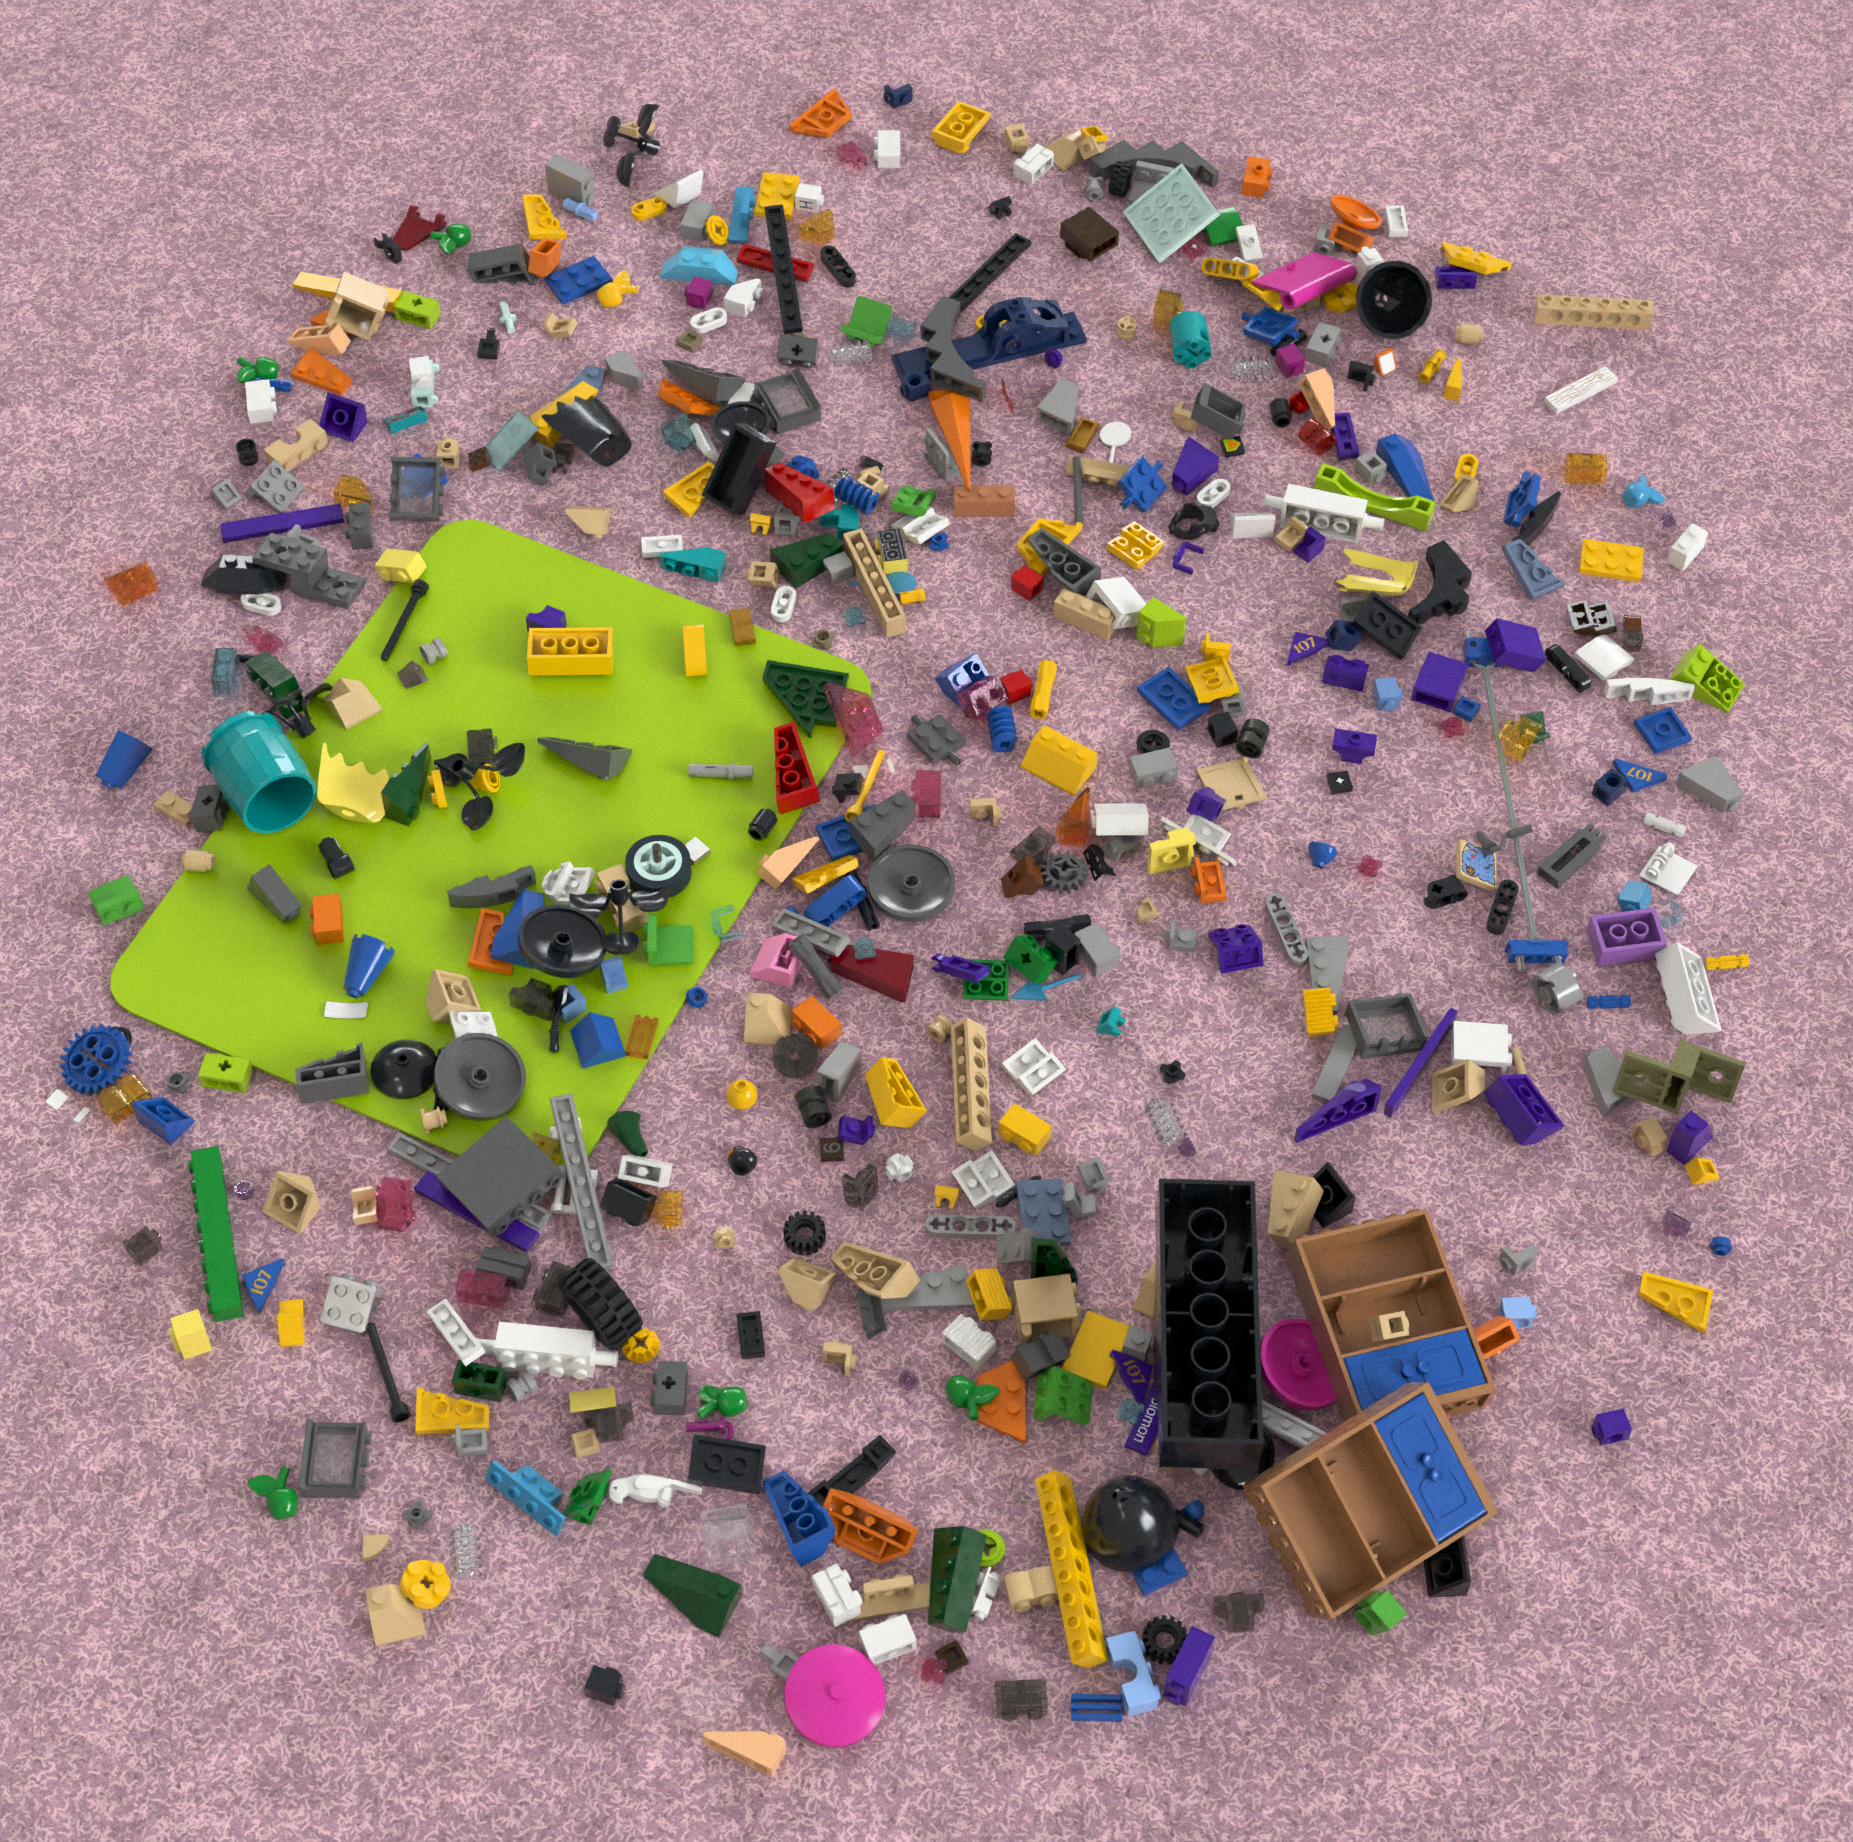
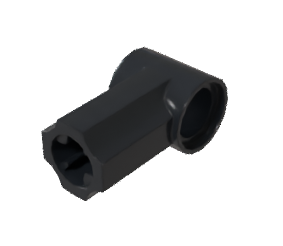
M327 837L322 840L318 848L326 860L327 867L334 880L355 871L351 858L347 853L344 854L335 838Z

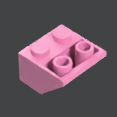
M783 933L765 939L749 976L791 989L802 965V962L789 948V943L797 938V936Z

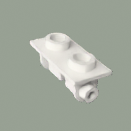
M990 1566L979 1571L970 1614H975L974 1618L978 1621H983L984 1618H987L993 1602L987 1599L985 1595L991 1598L995 1597L1000 1584V1576L995 1572L990 1573Z

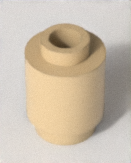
M1461 324L1455 327V341H1459V343L1478 344L1479 340H1483V329H1480V325Z
M187 849L186 853H182L181 865L184 866L186 871H213L215 855L206 850Z

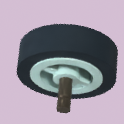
M651 835L642 838L631 846L625 858L626 874L630 880V887L635 892L645 889L656 890L670 887V898L683 891L691 879L690 853L681 841L671 836Z

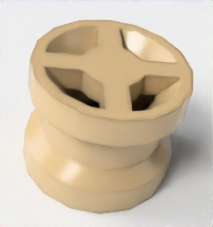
M1128 316L1120 318L1117 323V336L1122 340L1133 339L1136 336V320Z
M938 1015L934 1019V1024H930L926 1031L932 1039L938 1043H943L946 1040L947 1034H951V1026L953 1024L945 1016Z

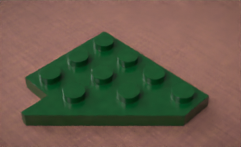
M767 660L763 673V682L807 737H812L815 724L836 727L849 681V673Z

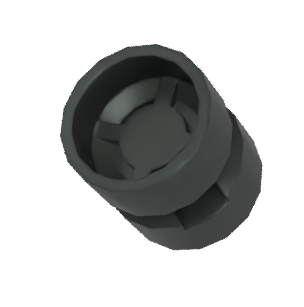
M1256 718L1247 719L1243 724L1241 734L1235 748L1237 752L1249 758L1255 759L1260 757L1270 733L1269 726L1264 721Z
M818 1085L807 1086L796 1093L795 1100L807 1128L823 1126L832 1119V1113L828 1103H826L822 1087Z

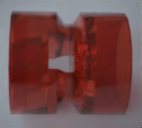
M1315 418L1308 420L1298 433V438L1311 447V450L1319 456L1329 451L1336 439L1335 435L1324 428V425Z

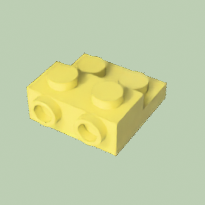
M1189 828L1175 829L1167 833V840H1158L1149 844L1147 861L1149 875L1191 865V858L1194 857L1193 845L1196 844L1194 833L1189 831Z

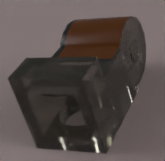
M1623 616L1621 648L1625 651L1640 652L1643 643L1641 616ZM1627 641L1637 643L1635 646L1626 645Z

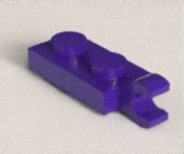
M937 953L932 957V960L939 963L932 967L935 972L941 971L952 977L968 980L971 983H977L989 975V966L955 955L949 958L941 953Z

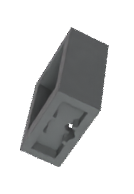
M1204 383L1195 397L1190 418L1232 440L1235 434L1239 435L1244 427L1242 422L1246 417L1244 412L1246 404Z

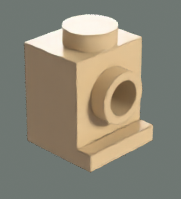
M1023 123L1005 126L1004 140L1007 142L1010 151H1017V153L1026 151L1029 148V136Z
M447 437L443 441H438L437 458H440L441 465H445V468H459L460 449L458 440ZM443 458H453V460L443 461Z
M751 561V566L747 569V580L752 586L776 589L780 570L775 563Z
M1656 1117L1635 1123L1631 1132L1632 1138L1637 1137L1639 1147L1641 1149L1644 1148L1647 1155L1655 1156L1660 1154L1668 1140Z
M1404 1311L1368 1318L1373 1342L1409 1335V1321Z

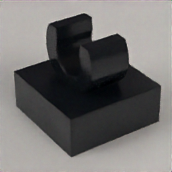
M1010 196L993 201L988 209L991 214L996 212V217L1000 220L1003 218L1001 211H1004L1007 216L1012 214L1009 208L1012 200Z

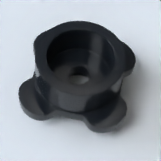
M1173 1061L1171 1064H1162L1160 1066V1072L1163 1073L1166 1083H1176L1185 1078L1186 1074L1181 1070V1063L1179 1061Z

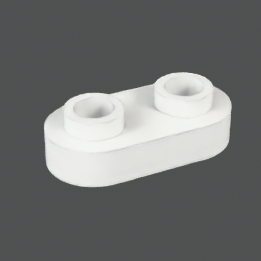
M713 308L697 314L690 320L691 330L697 334H703L726 324L727 313L722 308Z
M1224 479L1212 481L1198 493L1197 505L1211 506L1213 509L1229 496L1230 483Z
M782 586L777 589L771 607V617L774 621L782 623L791 618L796 603V591L794 588Z
M268 593L241 595L242 606L248 611L267 616H274L281 611L280 599L275 595Z

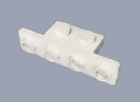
M1191 815L1184 828L1163 816L1160 819L1165 824L1163 828L1169 832L1175 829L1189 828V831L1195 835L1196 844L1200 845L1199 850L1209 856L1211 853L1218 856L1216 860L1220 861L1223 865L1228 866L1230 863L1235 866L1237 864L1232 857L1221 851L1231 834L1213 822L1198 815Z

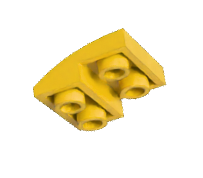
M1134 521L1122 528L1118 537L1107 543L1106 550L1137 570L1157 554L1165 542Z

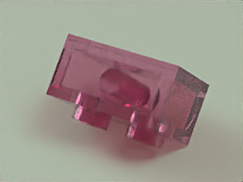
M916 770V778H911V791H915V796L911 795V800L915 803V817L940 818L942 771Z
M384 1177L377 1186L378 1229L405 1232L413 1224L415 1211L412 1209L414 1192L411 1190V1181Z

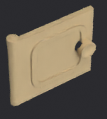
M1247 756L1196 769V773L1204 787L1208 786L1214 789L1217 795L1226 799L1222 810L1234 807L1242 809L1246 804L1267 799L1248 763ZM1241 796L1242 799H1235V797Z

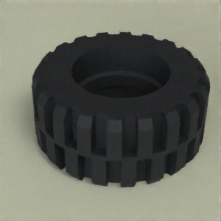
M592 1258L583 1259L559 1279L558 1287L566 1301L588 1330L594 1331L596 1339L607 1349L616 1350L641 1330L643 1322L637 1309L619 1287L618 1283L596 1260Z

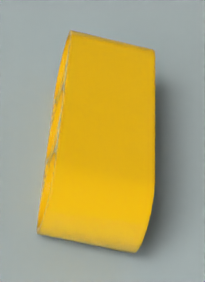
M1210 257L1204 259L1201 265L1202 271L1212 276L1248 280L1259 275L1258 267L1252 263ZM1213 263L1215 264L1214 270H1212ZM1231 265L1232 270L1229 273V266ZM1248 268V269H1249V273H1248V275L1246 276L1245 271H1246V269Z
M703 624L683 626L686 677L707 675Z

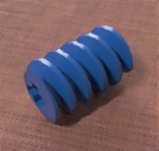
M845 477L841 478L834 490L835 498L840 499L842 502H847L849 506H853L856 510H860L861 513L867 515L871 514L876 507L880 495L878 492L873 494V489L871 488L866 491V485L860 486L859 481L853 483L852 477H849L847 480H845Z
M1008 706L995 707L987 714L992 748L999 753L1012 751L1017 742L1014 716L1012 715L1013 710Z

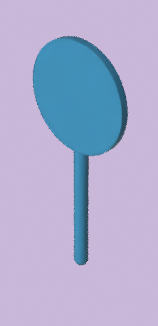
M893 572L886 576L895 595H899V592L914 590L916 587L915 577L908 572ZM846 582L847 585H860L859 582Z

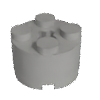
M1555 963L1534 975L1533 978L1535 979L1531 981L1536 999L1538 1001L1543 1000L1548 1005L1545 1009L1552 1015L1562 1012L1584 997L1576 981V972L1571 967L1567 969L1560 963Z

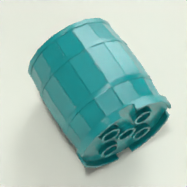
M245 711L227 718L209 734L211 740L207 743V746L203 745L201 751L202 763L214 777L215 783L230 804V807L239 815L243 823L251 831L261 834L281 831L301 820L312 808L317 796L316 783L312 779L307 765L291 741L283 734L282 726L272 714L267 712L255 714L254 711Z

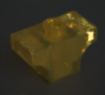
M826 209L799 224V239L803 242L814 241L819 246L834 239L835 225L833 224V212L830 209Z
M1526 716L1517 722L1508 719L1498 736L1505 743L1504 754L1522 762L1542 725Z

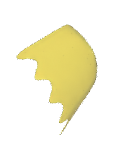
M1353 549L1343 550L1350 558L1351 563L1386 571L1394 580H1381L1346 574L1347 577L1345 579L1336 581L1346 588L1336 590L1366 594L1374 591L1382 596H1397L1407 592L1412 585L1418 560L1404 562Z
M324 742L317 787L319 802L342 819L364 823L379 822L385 815L381 791L389 781L386 769H382L377 774L372 775L367 772L363 762H359L354 766H347L341 753H338L333 758L329 757L327 746Z

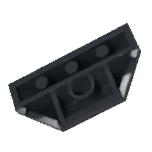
M230 554L222 555L205 570L201 585L216 593L259 595L274 590H283L287 575L282 571L254 564L252 560L253 555L238 556Z

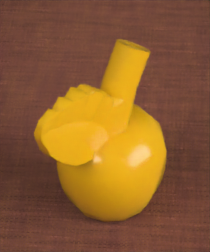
M622 270L615 276L613 282L605 284L597 291V298L602 307L618 306L623 301V294L638 293L637 286H629L631 279L626 270Z

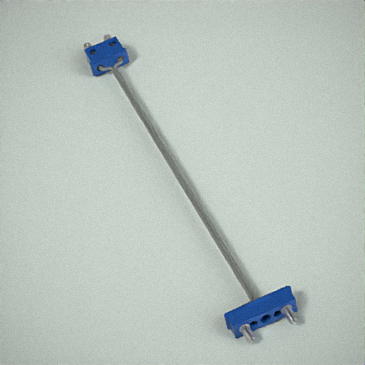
M1467 630L1465 631L1466 639L1462 647L1464 663H1467L1468 667H1479L1483 671L1511 829L1517 828L1488 671V668L1499 667L1500 664L1493 661L1487 637L1473 638L1472 631ZM1519 836L1514 837L1513 841L1531 938L1508 941L1504 950L1507 953L1508 963H1516L1518 972L1525 971L1524 963H1565L1568 956L1567 941L1539 939L1537 937Z

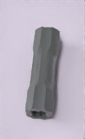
M804 934L799 935L789 943V948L803 963L827 999L842 989V985L826 967Z

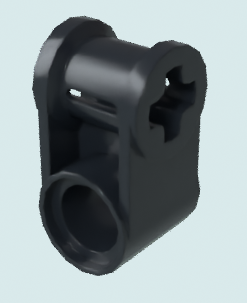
M1455 874L1428 884V893L1424 896V904L1431 909H1437L1464 900L1468 892L1461 880L1456 878Z

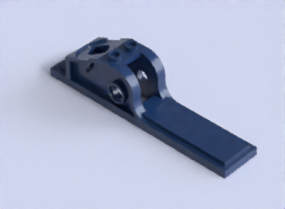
M1017 297L992 305L986 311L983 325L977 333L952 340V343L961 359L974 370L1045 353L1050 349L1058 350L1087 343V337L1074 311L1063 314L1057 300L1046 299L1043 301L1033 300L1029 297ZM1033 309H1037L1040 315L1036 314ZM1007 320L1004 324H999L1001 321ZM1017 340L1014 344L1009 345L1010 342ZM925 347L891 355V360L900 380L902 376L922 369L929 380H931V367L934 363L926 360Z

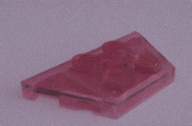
M826 683L823 688L851 755L854 758L881 735L884 729L869 694L833 683Z

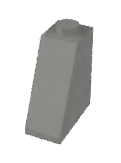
M1061 378L1037 407V420L1067 435H1071L1076 414L1079 386Z
M1716 756L1681 770L1676 782L1679 787L1721 812L1737 809L1741 805L1744 795L1743 790Z
M840 1042L818 1069V1086L822 1087L826 1098L838 1103L862 1061L861 1049L857 1046Z
M1603 1045L1598 1050L1593 1049L1586 1055L1584 1071L1599 1110L1605 1117L1629 1100L1630 1097L1612 1091L1622 1063Z

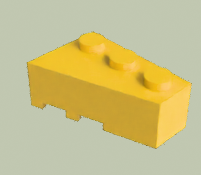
M881 1057L865 1074L881 1125L911 1128L927 1112L896 1059Z

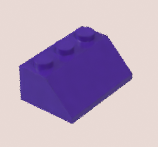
M1527 1074L1500 1075L1483 1093L1488 1099L1489 1105L1501 1117L1502 1123L1510 1129L1514 1139L1521 1145L1536 1144L1564 1127L1562 1121Z

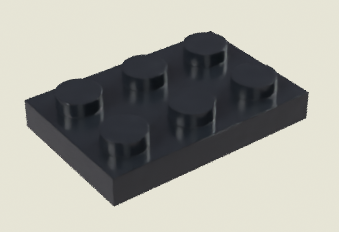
M1374 591L1369 594L1351 623L1400 660L1404 658L1422 629V626Z
M694 1434L687 1483L759 1494L766 1446Z

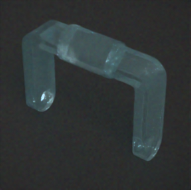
M1676 899L1671 900V904L1678 916L1662 919L1660 924L1663 928L1683 921L1684 913Z
M732 905L715 909L711 912V925L721 942L744 936L742 930L724 935L722 933L720 921L716 916L734 912L735 909Z

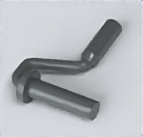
M1531 824L1508 830L1502 834L1500 846H1497L1494 841L1489 840L1483 831H1478L1476 837L1482 844L1483 853L1492 855L1505 849L1506 838L1511 839L1532 833L1533 830Z

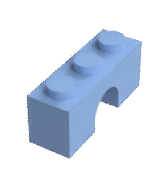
M1135 1631L1106 1638L1105 1646L1112 1670L1127 1668L1136 1677L1129 1683L1121 1684L1120 1695H1122L1127 1716L1157 1709L1158 1700L1161 1699L1157 1684L1153 1685L1152 1667L1149 1661L1145 1662L1143 1656L1145 1647L1142 1639L1137 1638Z

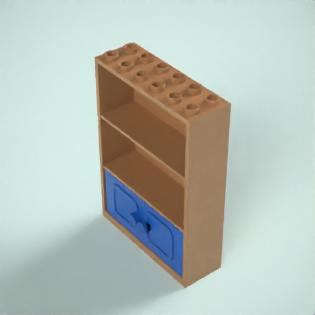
M1412 1209L1398 1216L1397 1214H1390L1384 1217V1219L1377 1221L1369 1219L1355 1226L1347 1224L1333 1231L1325 1229L1312 1236L1303 1234L1294 1240L1286 1260L1344 1422L1403 1385L1412 1382H1429L1447 1417L1485 1408L1496 1392L1427 1209L1420 1211L1419 1209ZM1401 1311L1405 1312V1316L1409 1321V1335L1373 1342L1368 1318Z
M1412 1382L1403 1385L1242 1485L1246 1491L1244 1493L1246 1500L1250 1505L1254 1506L1257 1512L1256 1518L1259 1524L1265 1527L1269 1534L1268 1541L1270 1545L1277 1549L1281 1557L1279 1559L1280 1564L1285 1571L1289 1572L1292 1578L1291 1584L1295 1591L1302 1596L1304 1609L1310 1616L1325 1619L1337 1617L1373 1592L1498 1514L1429 1382Z

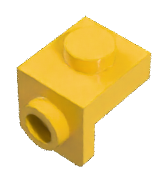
M1206 633V639L1201 640L1200 652H1204V660L1225 656L1227 662H1229L1231 643L1210 642V633Z

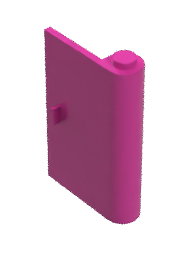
M1313 252L1252 280V285L1279 292L1282 305L1286 309L1292 310L1355 280L1357 272L1354 265L1349 262Z

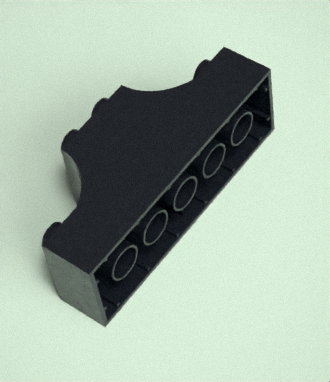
M1159 1178L1155 1205L1156 1271L1153 1310L1154 1403L1157 1404L1159 1467L1258 1470L1263 1448L1255 1181Z

